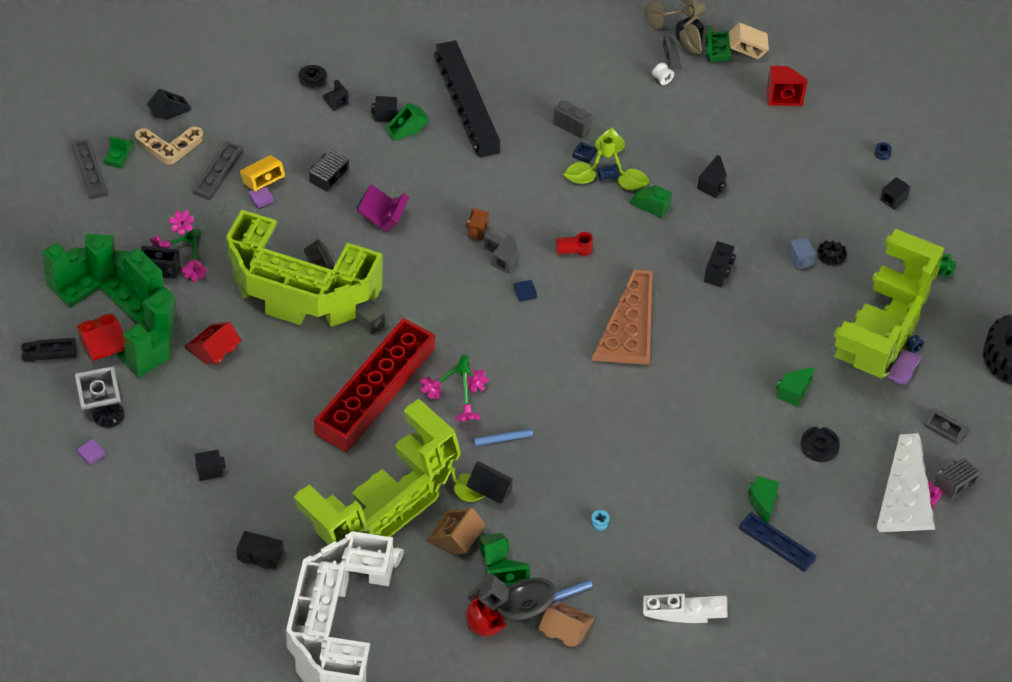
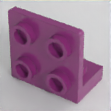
M370 184L357 212L387 232L398 223L409 196L403 193L399 197L391 199Z

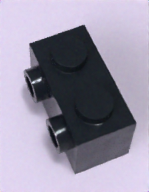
M719 241L716 242L706 266L704 282L722 287L725 278L728 279L730 275V265L735 263V246Z
M141 246V251L162 270V277L177 279L180 268L179 250Z

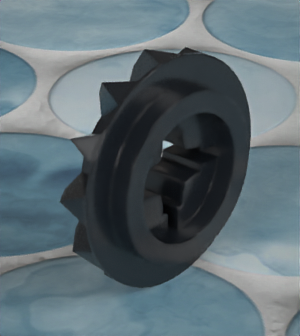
M307 65L299 71L300 83L304 84L305 87H320L327 78L325 69L318 65Z
M825 240L824 243H820L817 255L824 263L837 265L846 259V246H842L841 242L836 243L834 240L831 242ZM830 249H834V254H833V256H832V253H831Z
M119 403L95 407V410H93L94 422L104 428L115 427L124 419V409ZM110 410L111 413L109 414L108 418H106L105 413H107V411Z

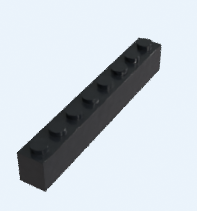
M457 41L436 44V52H434L435 62L439 63L440 74L444 75L445 85L450 89V97L452 100H455L456 111L461 114L462 125L466 126V133L468 138L472 140L473 150L477 151L479 158L500 153L501 141Z

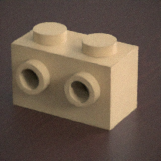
M740 22L729 31L730 48L756 59L762 57L769 50L768 36L765 32Z

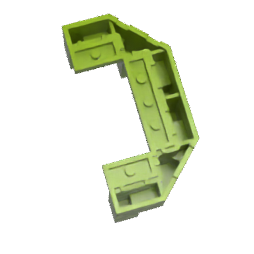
M242 209L226 236L227 256L232 264L233 280L242 298L253 296L265 300L266 315L300 326L307 314L316 317L326 315L329 325L333 327L356 319V304L368 301L369 299L376 301L382 289V253L347 243L333 270L265 249V245L277 226V220Z
M894 229L892 235L888 234L884 243L887 246L885 253L903 260L902 265L905 266L904 273L882 265L879 272L875 271L872 277V282H874L872 290L893 298L891 304H887L885 309L881 310L865 303L862 310L858 309L855 315V323L844 320L842 326H838L834 333L836 338L834 346L837 348L834 357L853 364V367L880 378L889 375L895 361L905 348L907 340L912 335L920 319L922 306L926 304L930 294L932 281L937 277L945 249L898 229Z
M419 398L403 410L406 422L418 433H409L394 445L397 456L413 470L408 475L403 476L398 483L386 471L381 469L352 492L354 502L348 506H345L333 494L324 499L310 484L300 489L293 496L297 508L313 522L316 533L328 545L335 541L336 543L352 531L391 537L437 500L440 494L438 489L441 483H446L452 472L450 466L453 461L458 460L461 452L455 430Z

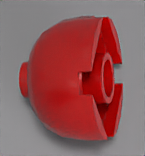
M478 595L467 606L465 616L468 628L471 632L483 637L494 636L507 623H504L503 620L505 618L498 614L497 609L493 611L478 600Z

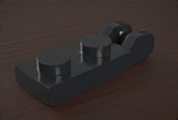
M48 339L22 343L21 350L24 353L21 355V359L25 362H34L35 360L76 358V339Z

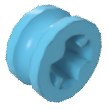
M597 510L592 514V527L599 531L605 530L609 525L608 513L603 510Z

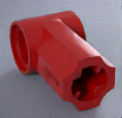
M583 231L576 237L556 238L557 254L578 253L581 256L590 255L593 252L592 234Z

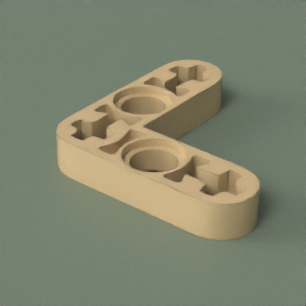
M191 127L168 144L150 130L142 128L135 132V141L137 145L164 164L172 165L203 141V131L199 127ZM181 143H184V144L187 145V146L184 147V148L178 147V145L181 144ZM155 144L161 145L158 149L152 148Z

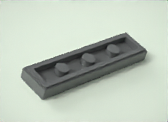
M89 138L71 142L89 198L94 199L108 195Z
M226 141L194 187L193 194L210 200L243 152V146Z

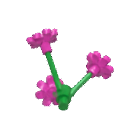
M177 210L174 213L176 218L171 217L169 219V222L174 224L171 230L173 232L178 231L179 234H184L185 230L188 232L184 236L172 241L162 242L159 236L150 238L152 247L170 248L171 245L181 241L192 243V260L188 261L187 266L182 268V273H184L185 278L191 277V280L196 282L198 281V276L204 278L207 272L206 266H202L197 261V239L201 235V231L193 229L190 225L194 222V218L189 216L190 214L187 210L183 211V214Z
M461 355L458 364L440 379L437 378L435 381H432L431 377H426L421 380V384L424 385L421 387V391L423 393L428 392L427 396L430 399L438 400L439 395L442 393V389L439 386L456 372L463 377L465 404H463V412L455 416V421L481 419L479 413L471 411L468 389L470 388L471 393H475L477 388L483 391L485 390L483 383H488L489 379L484 376L485 372L480 369L477 372L475 369H470L467 355Z

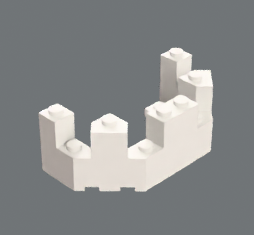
M352 531L336 543L335 541L322 548L318 554L310 555L303 559L286 629L287 649L295 658L296 673L303 682H366V664L370 643L329 636L338 596L345 597L349 571L369 574V583L389 586L393 570L392 537Z

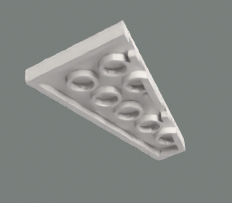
M918 433L899 435L876 527L879 532L936 530L932 517L933 511L930 504L928 480L925 474L926 468L923 461L921 438Z

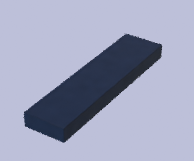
M752 512L739 524L738 529L803 572L816 559L817 555Z

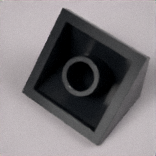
M477 460L466 487L502 504L512 490L513 478Z

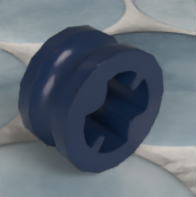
M880 142L876 145L874 154L880 160H887L890 157L892 148L888 143Z
M916 334L907 340L905 346L908 349L910 348V352L916 353L924 346L925 342Z

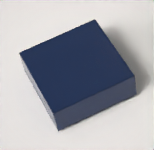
M580 141L572 153V157L589 164L597 148Z
M532 280L513 284L519 302L537 298V292Z

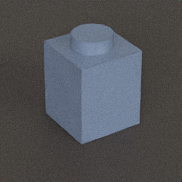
M808 238L790 241L788 254L796 270L813 266L816 253Z

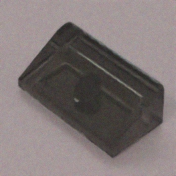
M319 239L303 249L310 263L333 270L335 263L325 244Z

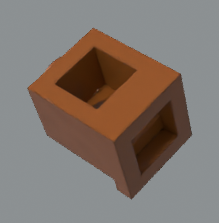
M476 208L471 209V218H468L466 223L468 237L479 240L483 239L489 226L490 212Z

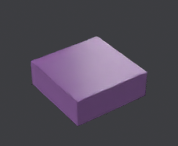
M265 186L257 190V192L254 190L249 192V197L257 209L274 202L273 196Z
M94 439L77 449L78 455L88 465L105 456V451Z

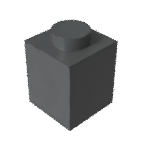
M369 299L356 308V321L371 334L376 330H380L385 325V312Z

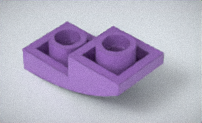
M903 349L895 361L888 378L896 383L906 384L912 377L913 370L919 364L921 356Z

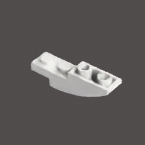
M685 594L644 596L643 614L647 617L671 622L708 623L709 618H727V596L685 598Z

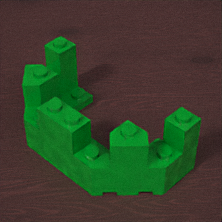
M86 233L85 248L74 247L67 252L56 242L43 250L42 258L46 284L69 308L101 289L136 324L123 333L125 350L115 353V355L138 378L170 359V349L177 317L175 296L163 285L162 270L139 248L131 253L129 251L115 250L113 235Z

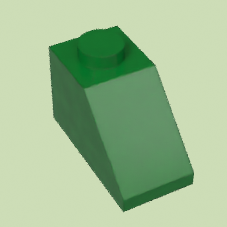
M408 102L385 128L391 138L396 141L418 133L429 121V118L421 107Z
M657 185L639 189L629 204L662 219L670 208L672 192Z
M808 367L786 373L783 380L779 379L775 388L778 390L776 398L798 407L813 380L815 368Z
M756 476L755 482H751L748 489V494H751L750 504L759 517L768 523L780 482Z
M503 533L478 536L480 556L486 565H491L507 558L510 543Z
M502 559L491 565L485 564L486 575L493 574L508 586L530 578V566L528 563Z

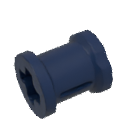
M616 163L613 166L605 167L598 165L597 172L600 182L611 178L618 180L619 173Z

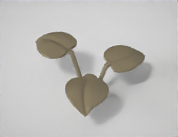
M683 0V3L687 4L684 9L663 13L662 4L658 1H650L646 5L647 21L656 30L664 26V16L684 12L686 16L692 17L684 24V30L680 31V42L684 49L690 53H703L699 30L695 25L691 24L695 19H698V15H702L705 12V5L702 1Z

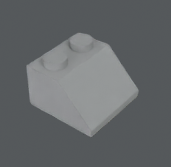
M114 366L75 374L82 410L121 402Z

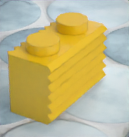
M272 155L240 170L243 184L256 192L260 188L266 187V185L272 184V182L285 176L282 162Z

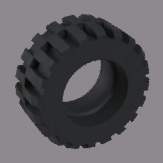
M1008 314L1003 316V318L997 319L989 328L983 347V357L986 366L990 367L989 370L993 375L996 374L998 379L1001 381L1006 380L1008 384L1012 385V350L1007 346L1012 344V316Z

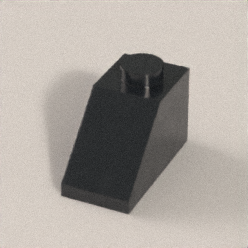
M160 88L147 103L151 110L150 113L155 118L165 120L192 109L183 96Z
M717 155L698 178L697 189L714 198L723 193L727 187V174L721 156Z

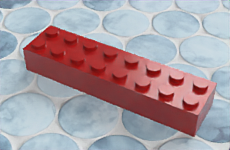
M402 318L314 420V434L341 450L348 452L435 349V334Z

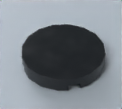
M812 427L802 435L800 446L802 452L809 459L817 462H827L834 459L838 454L840 441L839 437L832 430L825 427Z

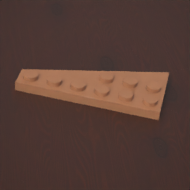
M633 271L626 289L619 300V304L615 308L605 333L592 356V361L649 365L653 271Z

